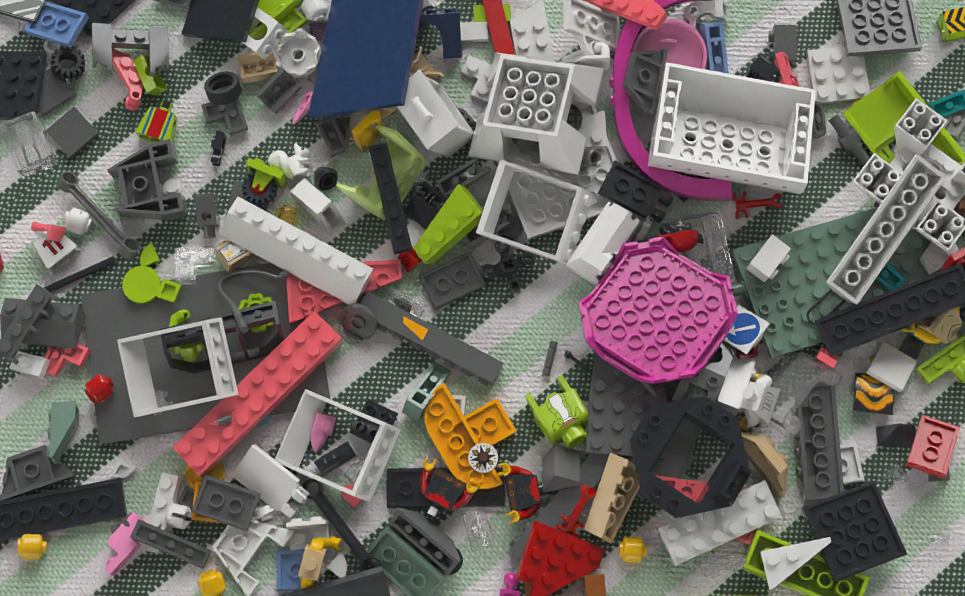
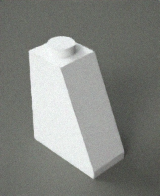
M303 179L291 190L296 200L329 233L332 234L345 222L332 201L306 179Z

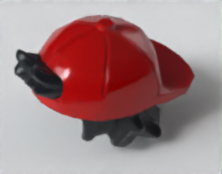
M679 221L677 224L667 222L658 228L662 234L658 237H664L679 253H686L692 250L697 243L703 244L704 241L703 235L699 234L697 230H693L690 223L685 225L682 221Z

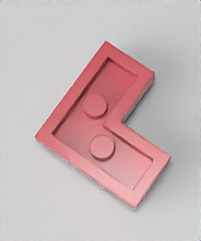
M783 51L776 53L777 60H775V66L782 76L779 78L780 84L800 87L797 76L791 71L787 54Z
M80 344L77 345V349L49 347L44 357L50 360L46 373L58 377L66 360L83 368L91 350Z

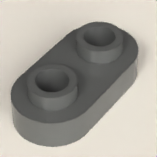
M815 101L812 137L817 139L826 134V122L822 104Z

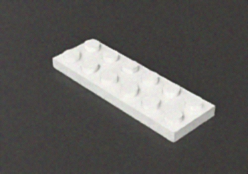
M763 480L741 490L730 507L685 516L658 528L673 564L678 565L782 516L766 480Z

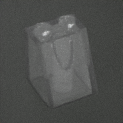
M35 111L0 124L3 138L15 167L21 176H31L35 174V171L50 169L54 164H57L44 123Z

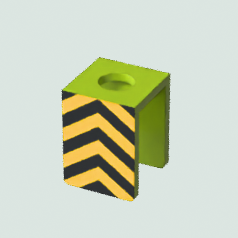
M965 7L942 11L936 21L943 43L965 38Z

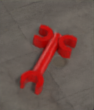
M743 191V198L741 199L737 198L736 192L732 194V200L735 202L737 209L735 212L736 220L740 217L739 212H744L745 217L749 218L750 211L748 208L772 206L780 209L783 207V203L778 204L775 199L782 197L780 193L774 194L772 198L745 201L747 198L746 191Z
M583 484L580 488L581 497L570 518L561 515L560 517L564 519V523L562 525L556 524V528L562 532L568 531L574 537H578L579 534L575 531L577 527L583 528L584 525L577 520L588 499H592L597 491Z

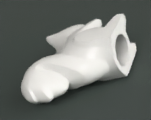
M295 143V155L292 157H288L285 152L280 150L271 153L268 158L270 167L272 165L283 169L285 176L291 178L292 181L299 182L311 177L310 173H308L309 169L305 168V166L311 164L308 158L310 152Z

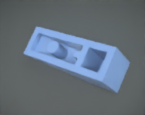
M713 20L697 23L698 32L703 38L707 50V69L729 74L723 21Z

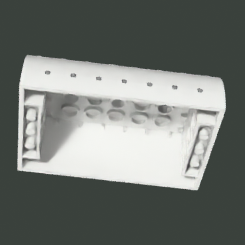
M666 62L656 103L648 166L801 194L808 183L816 90ZM685 137H692L694 141H687ZM727 143L732 148H725L722 144ZM764 150L769 155H762L760 151Z

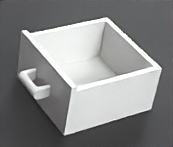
M421 70L413 74L409 78L405 105L397 106V108L427 150L450 157L472 140L474 131L438 82L426 77Z

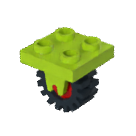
M248 158L246 166L249 174L247 179L244 178V184H242L244 197L249 203L255 206L259 205L260 208L265 204L268 206L270 205L269 202L273 203L274 197H277V187L285 190L288 184L283 169L275 165L270 167L258 158H255V160Z

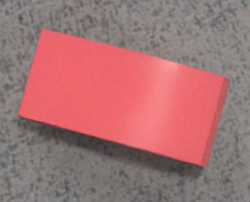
M823 347L818 350L815 356L817 360L832 369L839 358L836 355L830 357L827 349Z

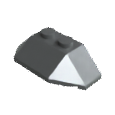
M399 508L388 524L392 530L444 575H449L460 562V557L453 540L425 515Z

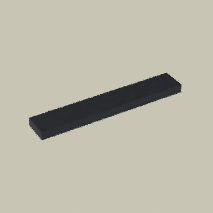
M387 142L368 146L394 255L413 251Z

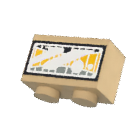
M223 241L216 248V257L228 273L257 257V255L231 241Z

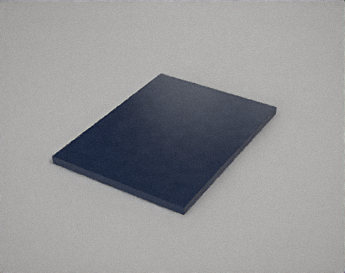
M423 0L331 1L308 115L309 118L319 119L405 105Z

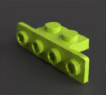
M289 0L287 3L282 4L277 12L270 15V17L288 30L287 33L295 32L296 29L302 28L307 23V19L297 10L303 0ZM263 23L259 27L254 28L249 36L254 40L263 39L267 34V26Z

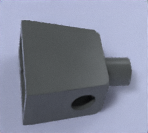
M214 193L194 195L197 224L200 228L204 229V238H215V227L220 226L218 197ZM211 215L210 220L206 221V217Z

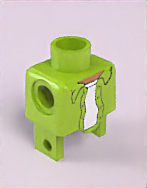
M560 375L557 379L563 393L553 392L546 396L545 403L540 407L531 393L526 394L525 398L533 412L535 423L552 445L564 441L567 448L571 449L579 446L586 440L587 434L584 429L587 428L589 416L576 389H571L563 375Z

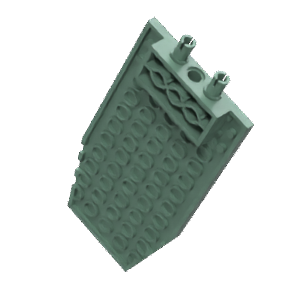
M878 208L777 236L779 240L791 249L787 253L790 257L783 265L779 264L776 269L779 271L772 280L768 278L763 282L746 269L767 240L731 251L737 267L734 273L737 284L731 285L733 296L742 294L747 310L770 323L764 331L762 339L759 341V344H765L770 359L823 343L817 327L808 322L807 311L831 289L826 283ZM912 228L888 260L907 277L901 286L929 276L919 258L927 249L930 241ZM962 235L955 242L959 250L965 247ZM875 279L860 302L886 293L889 290ZM832 291L809 313L810 320L815 322V320L825 317L843 298ZM846 301L835 312L855 304Z

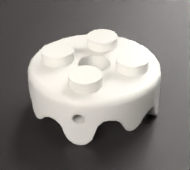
M296 29L295 32L284 35L280 44L274 48L273 54L279 68H283L291 77L302 78L312 74L317 69L321 47L312 35L302 29ZM302 51L303 57L295 59V54Z

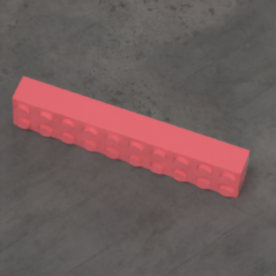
M314 311L237 385L238 395L223 398L172 448L201 478H204L343 343L342 337ZM225 415H231L232 421L220 426L217 424L218 422L215 423V421H218L217 418Z

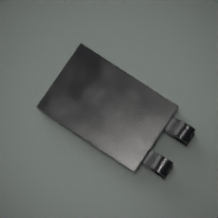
M616 160L613 162L597 193L644 219L647 216H651L658 223L662 222L666 212L655 207L657 202L659 201L668 208L674 199L673 196L663 192L665 187Z

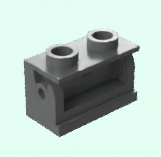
M774 24L772 31H769L768 41L771 42L768 55L769 60H772L774 65L775 60H777L775 54L783 51L788 56L790 67H794L797 61V25Z

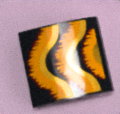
M855 372L852 411L893 415L894 389L869 374Z

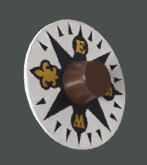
M480 443L470 450L468 459L474 470L485 473L491 471L496 466L498 454L493 446Z

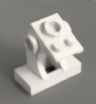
M724 0L693 2L683 8L685 12L682 15L684 21L693 26L697 31V23L706 15H713L718 21H723V23L728 22L727 3Z

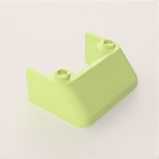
M377 125L375 128L386 137L384 143L387 142L402 203L424 170L426 161L397 130ZM376 176L368 188L362 185L351 188L339 183L337 184V187L354 203L377 217L385 219Z

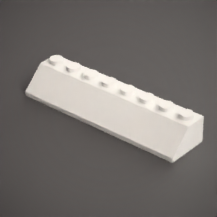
M915 154L826 283L836 294L849 303L857 305L946 179V176L921 156Z
M238 196L229 209L219 236L286 270L290 274L348 305L357 303L373 275V268Z

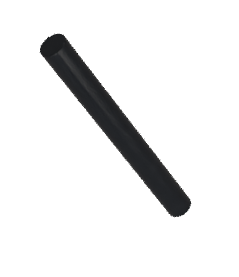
M112 256L43 288L53 292L113 265L116 261Z

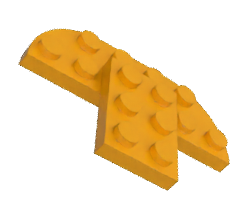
M443 382L432 392L434 395L424 413L427 432L451 474L466 484L471 479H474L472 486L476 487L480 483L479 489H492L502 485L503 482L494 468L485 473L474 470L469 463V452L475 445L480 443L493 446L516 433L517 430L498 398L464 416Z

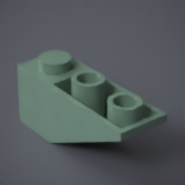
M76 401L52 402L51 410L48 411L51 428H48L50 446H47V456L51 458L54 464L59 462L79 427V407Z

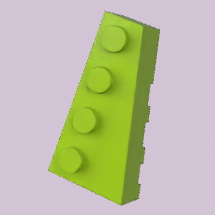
M460 184L456 186L413 249L424 263L433 265L479 224L484 209L465 186Z

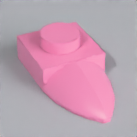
M313 91L306 92L296 110L292 124L298 123L309 112Z
M315 413L311 430V445L314 452L317 453L326 443L328 436H332L336 417Z

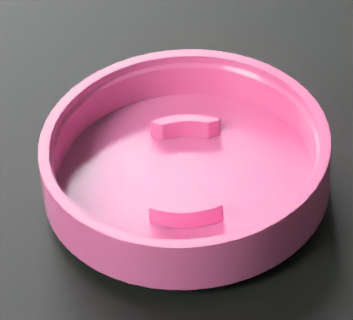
M665 19L658 31L646 27L638 35L632 52L667 49V63L705 69L707 50L703 38L693 26L681 20Z

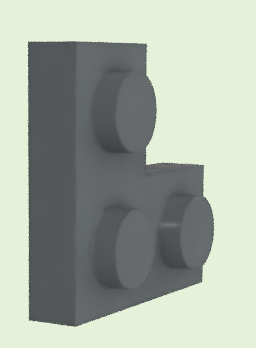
M239 98L225 105H216L211 102L201 105L207 124L225 119L230 135L249 130Z

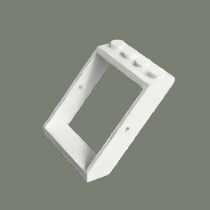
M500 160L476 233L566 265L580 239V232L586 221V214L592 203L593 193L579 186L508 161ZM514 170L576 192L556 255L493 234Z
M222 317L117 340L134 417L238 395ZM202 326L217 395L158 408L143 338Z
M305 389L275 460L283 466L370 502L401 429ZM326 403L380 425L353 490L299 467L311 440L315 413L322 414Z

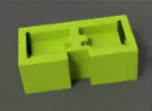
M141 55L133 61L147 94L158 96L167 90L162 76H159L158 68H155L156 75L150 76L149 56Z

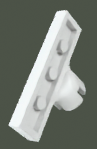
M161 473L149 524L167 532L170 528L185 529L189 526L190 521H185L182 518L183 516L191 518V509L187 506L176 504L182 477ZM144 543L142 544L141 550L162 554V551Z

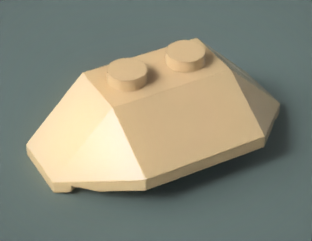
M741 432L748 460L780 499L786 494L789 467L786 464L788 462L783 454L777 453L774 449L775 444L770 438H766L764 435Z

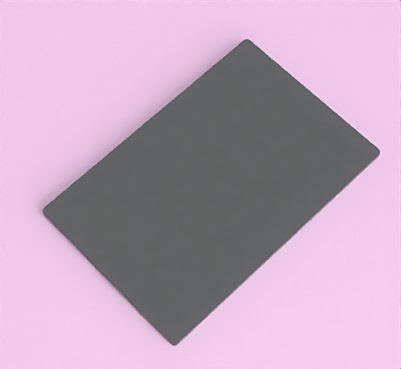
M272 263L242 267L234 270H260L277 276L284 271ZM226 270L169 280L182 285L175 304L157 297L147 304H137L129 300L124 294L123 288L88 293L81 296L82 310L85 313L84 326L87 348L91 350L88 356L91 379L101 374L104 378L109 376L114 383L112 387L114 393L111 397L102 403L94 402L98 436L101 444L191 430L222 400L217 399L134 417L117 340L169 327L171 315L182 309L188 310L190 313V318L184 323L232 312L229 304L218 291V282L223 276L229 274ZM247 273L231 276L222 283L223 292L235 303L237 308L242 300H248L250 294L261 293L264 298L270 297L272 301H275L285 339L306 319L304 318L289 324L286 279H273L261 274ZM276 322L273 326H267L265 332L254 333L250 328L246 333H243L248 350L265 346L278 333ZM237 331L225 334L230 354L243 351ZM161 335L143 338L158 408L217 395L212 370L193 374L170 368L163 351ZM169 349L172 358L185 361L180 353L174 354ZM206 350L200 351L199 358L190 362L197 363L209 360ZM267 356L232 364L236 385ZM325 361L268 416L295 412L305 389L330 399Z

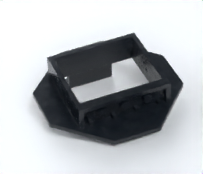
M705 396L650 407L629 440L636 468L635 473L638 476L642 496L674 518L732 506L753 471L749 467L738 418ZM684 417L729 446L696 502L651 473Z

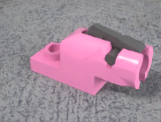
M134 512L128 514L111 528L112 535L107 544L118 555H113L107 561L105 570L113 576L141 547L136 540L130 538L137 520L144 521Z

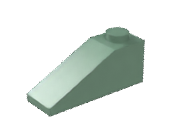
M434 362L407 397L402 413L419 422L434 395L432 392L440 384L446 382L451 371Z

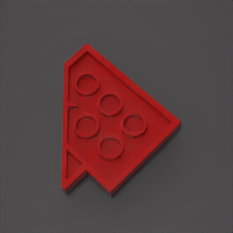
M534 521L515 579L532 585L529 596H547L598 569L605 549Z

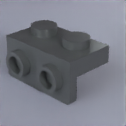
M280 68L256 93V96L271 111L277 114L298 94L302 87L283 68Z

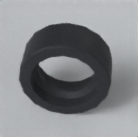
M224 71L213 74L204 84L209 101L216 105L229 104L238 99L242 92L239 79L233 72ZM230 85L227 89L215 91L220 87Z

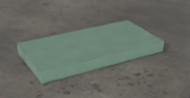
M389 526L385 527L367 550L370 556L376 557L381 561L384 576L407 596H433L447 579L443 573ZM368 560L375 568L377 567L375 560Z

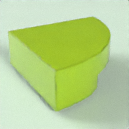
M152 243L145 247L141 253V266L149 267L160 262Z

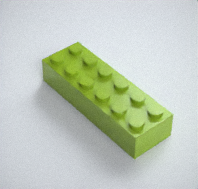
M756 530L740 569L767 580L760 552L793 544ZM815 555L778 585L803 596H863L870 577L858 573L833 583L823 558Z

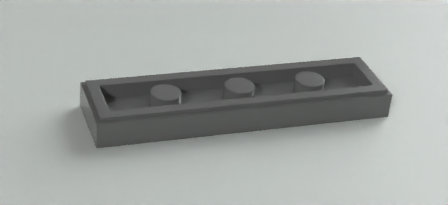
M139 519L130 535V538L202 569H204L211 550Z

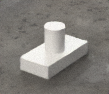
M18 351L14 358L19 363L16 365L11 362L9 369L44 379L50 360Z

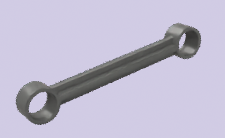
M68 171L62 172L56 182L58 188L66 193H71L119 245L118 252L122 257L130 260L134 259L140 251V244L136 240L126 238L77 185L79 179L75 174Z

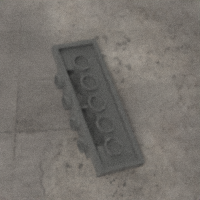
M795 383L796 404L791 409L792 420L796 421V427H793V438L797 439L798 445L794 448L795 458H799V466H796V476L800 478L803 484L804 501L823 500L844 492L835 383Z

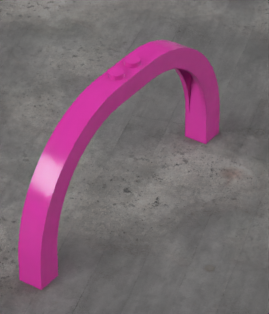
M654 0V1H655L662 9L667 10V9H669V8H671V7H674V6H677V5L683 4V3L696 2V1H711V0ZM628 19L616 46L613 76L609 77L610 88H613V95H610V106H614L617 134L627 157L642 175L665 187L664 191L673 195L697 201H730L732 198L731 181L692 178L671 170L648 166L649 153L636 135L631 119L630 96L622 88L632 47L645 26Z

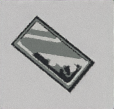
M0 0V14L36 23L47 0Z

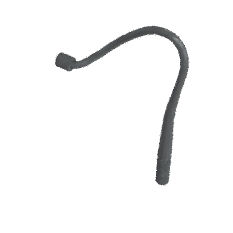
M239 270L231 272L220 279L218 291L229 304L242 333H246L248 327L235 303L223 292L222 283L231 276L247 273L261 274L273 279L284 280L289 277L286 270L279 273V276L260 270Z

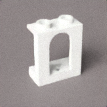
M257 7L247 41L241 43L266 60L288 30ZM261 21L267 26V34L261 40H254L249 35Z

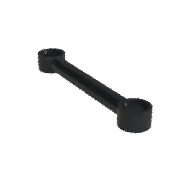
M315 479L306 480L302 485L306 491L310 483H317L319 487L318 493L315 496H308V498L314 500L360 561L361 572L365 571V563L371 559L376 561L377 567L382 566L378 558L369 555L325 497L322 483Z

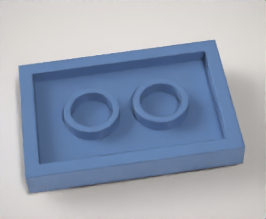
M46 2L36 23L28 22L24 31L28 35L71 48L89 17L86 13Z

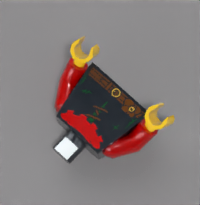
M428 456L425 458L420 481L421 492L425 495L424 499L431 503L426 511L430 516L437 518L441 508L447 512L461 508L469 502L474 492L480 488V483L476 487L472 486L474 479H471L466 484L434 467L437 462L436 459H434L433 464H429L427 462Z
M508 463L498 464L497 466L503 468V472H499L498 475H506L504 479L511 512L505 516L509 515L512 517V521L508 522V524L512 525L517 521L529 519L539 509V505L542 503L541 495L552 492L544 493L543 483L538 484L537 475H533L531 471L519 466H511Z

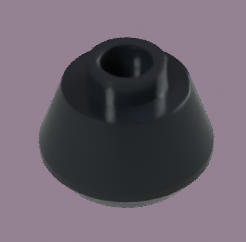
M326 166L317 168L313 175L316 188L321 191L332 189L338 180L337 171Z

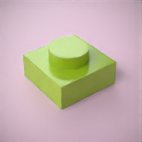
M163 278L156 297L175 304L182 285Z

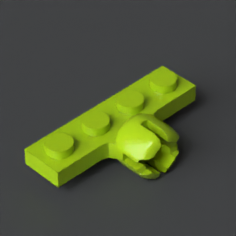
M965 335L916 369V372L928 385L947 372H952L961 383H965Z

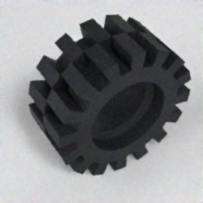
M61 46L60 51L58 49L54 50V53L51 55V71H53V75H57L58 80L63 78V82H66L67 79L73 82V78L78 80L79 76L82 77L85 71L84 55L81 54L79 49L76 51V47L69 49L66 46V49ZM69 59L75 62V66L73 68H64L60 63L63 60Z

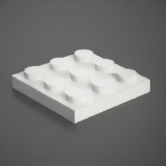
M845 47L807 50L806 56L811 89L816 90L815 101L821 104L853 102L861 100L870 93L864 55L847 57Z

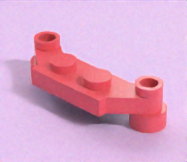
M112 48V64L129 92L125 100V106L127 109L135 111L140 107V98L144 86L131 55Z

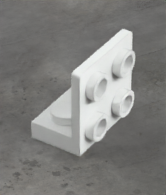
M321 516L311 517L310 521H302V518L291 519L290 523H286V528L295 532L290 539V550H305L307 544L311 543L312 539L316 537L330 538L329 523L326 519H322Z

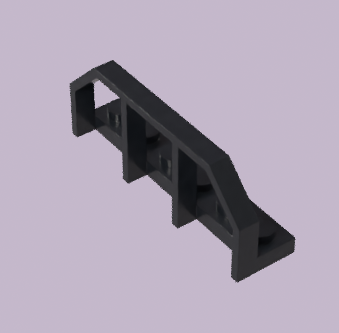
M275 301L239 310L248 328L276 322L278 333L265 346L249 350L232 312L160 329L164 330L222 317L225 334L237 331L243 348L241 352L230 354L232 364L267 356L285 340ZM202 326L161 335L163 351L170 368L193 374L211 370L209 360L191 363L172 358L168 349L202 340L208 355Z

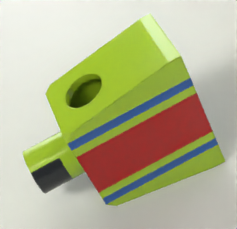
M163 100L160 109L152 106L149 107L135 131L137 136L154 143L170 139L174 144L178 119L171 112L173 104Z

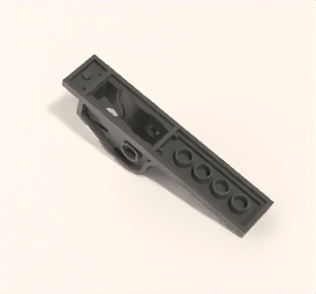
M723 341L718 350L722 351L721 360L716 363H707L694 377L680 379L670 403L683 400L689 384L706 390V397L715 402L737 348ZM684 417L665 448L664 461L658 460L651 473L657 476L680 479L701 428ZM639 488L636 496L647 500L642 496L641 489Z

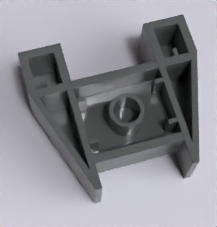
M170 139L151 143L107 169V172L113 178L119 177L124 206L114 208L120 216L170 221L189 216L186 200L181 193L164 196L159 168L178 163L176 148Z

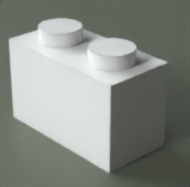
M772 234L746 269L763 282L768 278L772 280L779 271L776 269L779 264L783 265L790 257L787 253L791 248Z

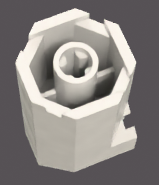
M608 202L566 263L567 268L596 286L612 266L622 244L632 241L642 226L640 220L637 218L635 220L631 219L633 214L615 203L612 205L611 202Z

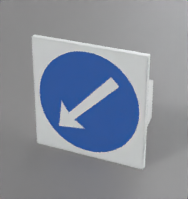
M738 305V316L724 341L748 354L751 348H755L762 339L763 333L770 323Z

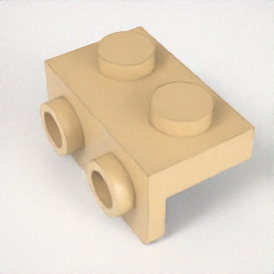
M273 51L266 60L256 52L237 56L243 84L270 79L278 71Z

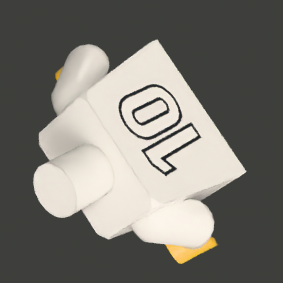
M756 372L753 382L749 381L747 387L742 392L741 409L745 412L746 418L741 417L739 426L744 431L756 426L759 422L765 424L770 422L780 389L770 387L772 379L766 374Z

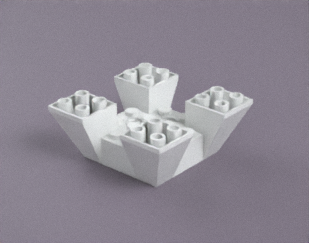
M495 52L486 85L487 88H492L487 108L477 120L468 156L498 162L500 160L505 161L511 138L539 142L541 169L578 175L587 138L566 122L572 101L596 104L604 68L531 59V57Z
M916 98L894 126L897 147L896 157L889 164L874 153L852 183L881 205L915 154L921 156L943 173L946 179L911 228L948 252L965 230V218L953 210L960 199L965 198V161L960 165L931 144L948 120Z

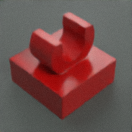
M414 249L413 251L401 253L398 256L407 273L413 271L422 261Z

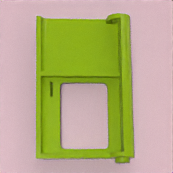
M898 71L882 85L841 114L851 127L858 132L872 154L875 153L890 164L896 157L889 149V144L896 139L894 126L916 98L925 105L927 104L903 73ZM943 126L931 144L962 165L965 161V153Z

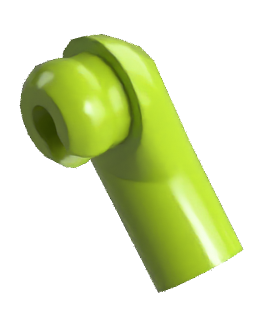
M182 309L171 315L169 327L187 321L190 318L189 311Z

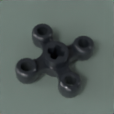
M496 241L495 250L500 255V261L495 265H483L480 274L486 280L492 279L497 274L504 275L507 278L506 288L508 292L516 294L522 287L520 280L516 277V271L522 267L532 268L535 265L536 258L532 253H525L520 258H513L509 254L510 245L504 244L506 247L501 249L499 245L504 243ZM530 258L532 262L527 263L525 259ZM508 262L511 263L512 268H508V270H506L505 265L503 264L507 265ZM489 269L491 274H486L484 271ZM511 284H516L517 288L513 289Z

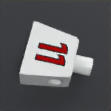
M34 231L39 238L34 242V246L45 266L52 274L81 251L65 235L61 242L48 240L47 232Z

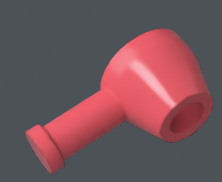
M33 222L31 225L32 231L47 232L48 240L61 242L66 232V227L40 224L38 222Z

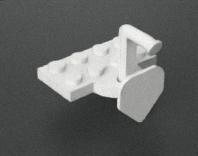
M563 0L564 31L577 36L580 49L564 56L561 63L604 68V71L610 68V51L615 53L620 36L619 17L583 0Z

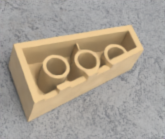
M610 453L584 530L610 544L640 488L638 476L635 473L636 468L632 462Z

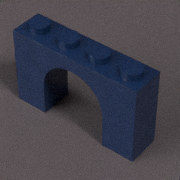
M444 8V11L437 12V9H426V12H421L419 23H430L441 33L443 59L462 58L459 10L456 11V8Z

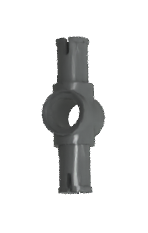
M838 114L828 120L838 133L837 136L839 138L837 140L846 152L853 153L862 165L867 163L870 156L861 146L862 138L853 127H847Z

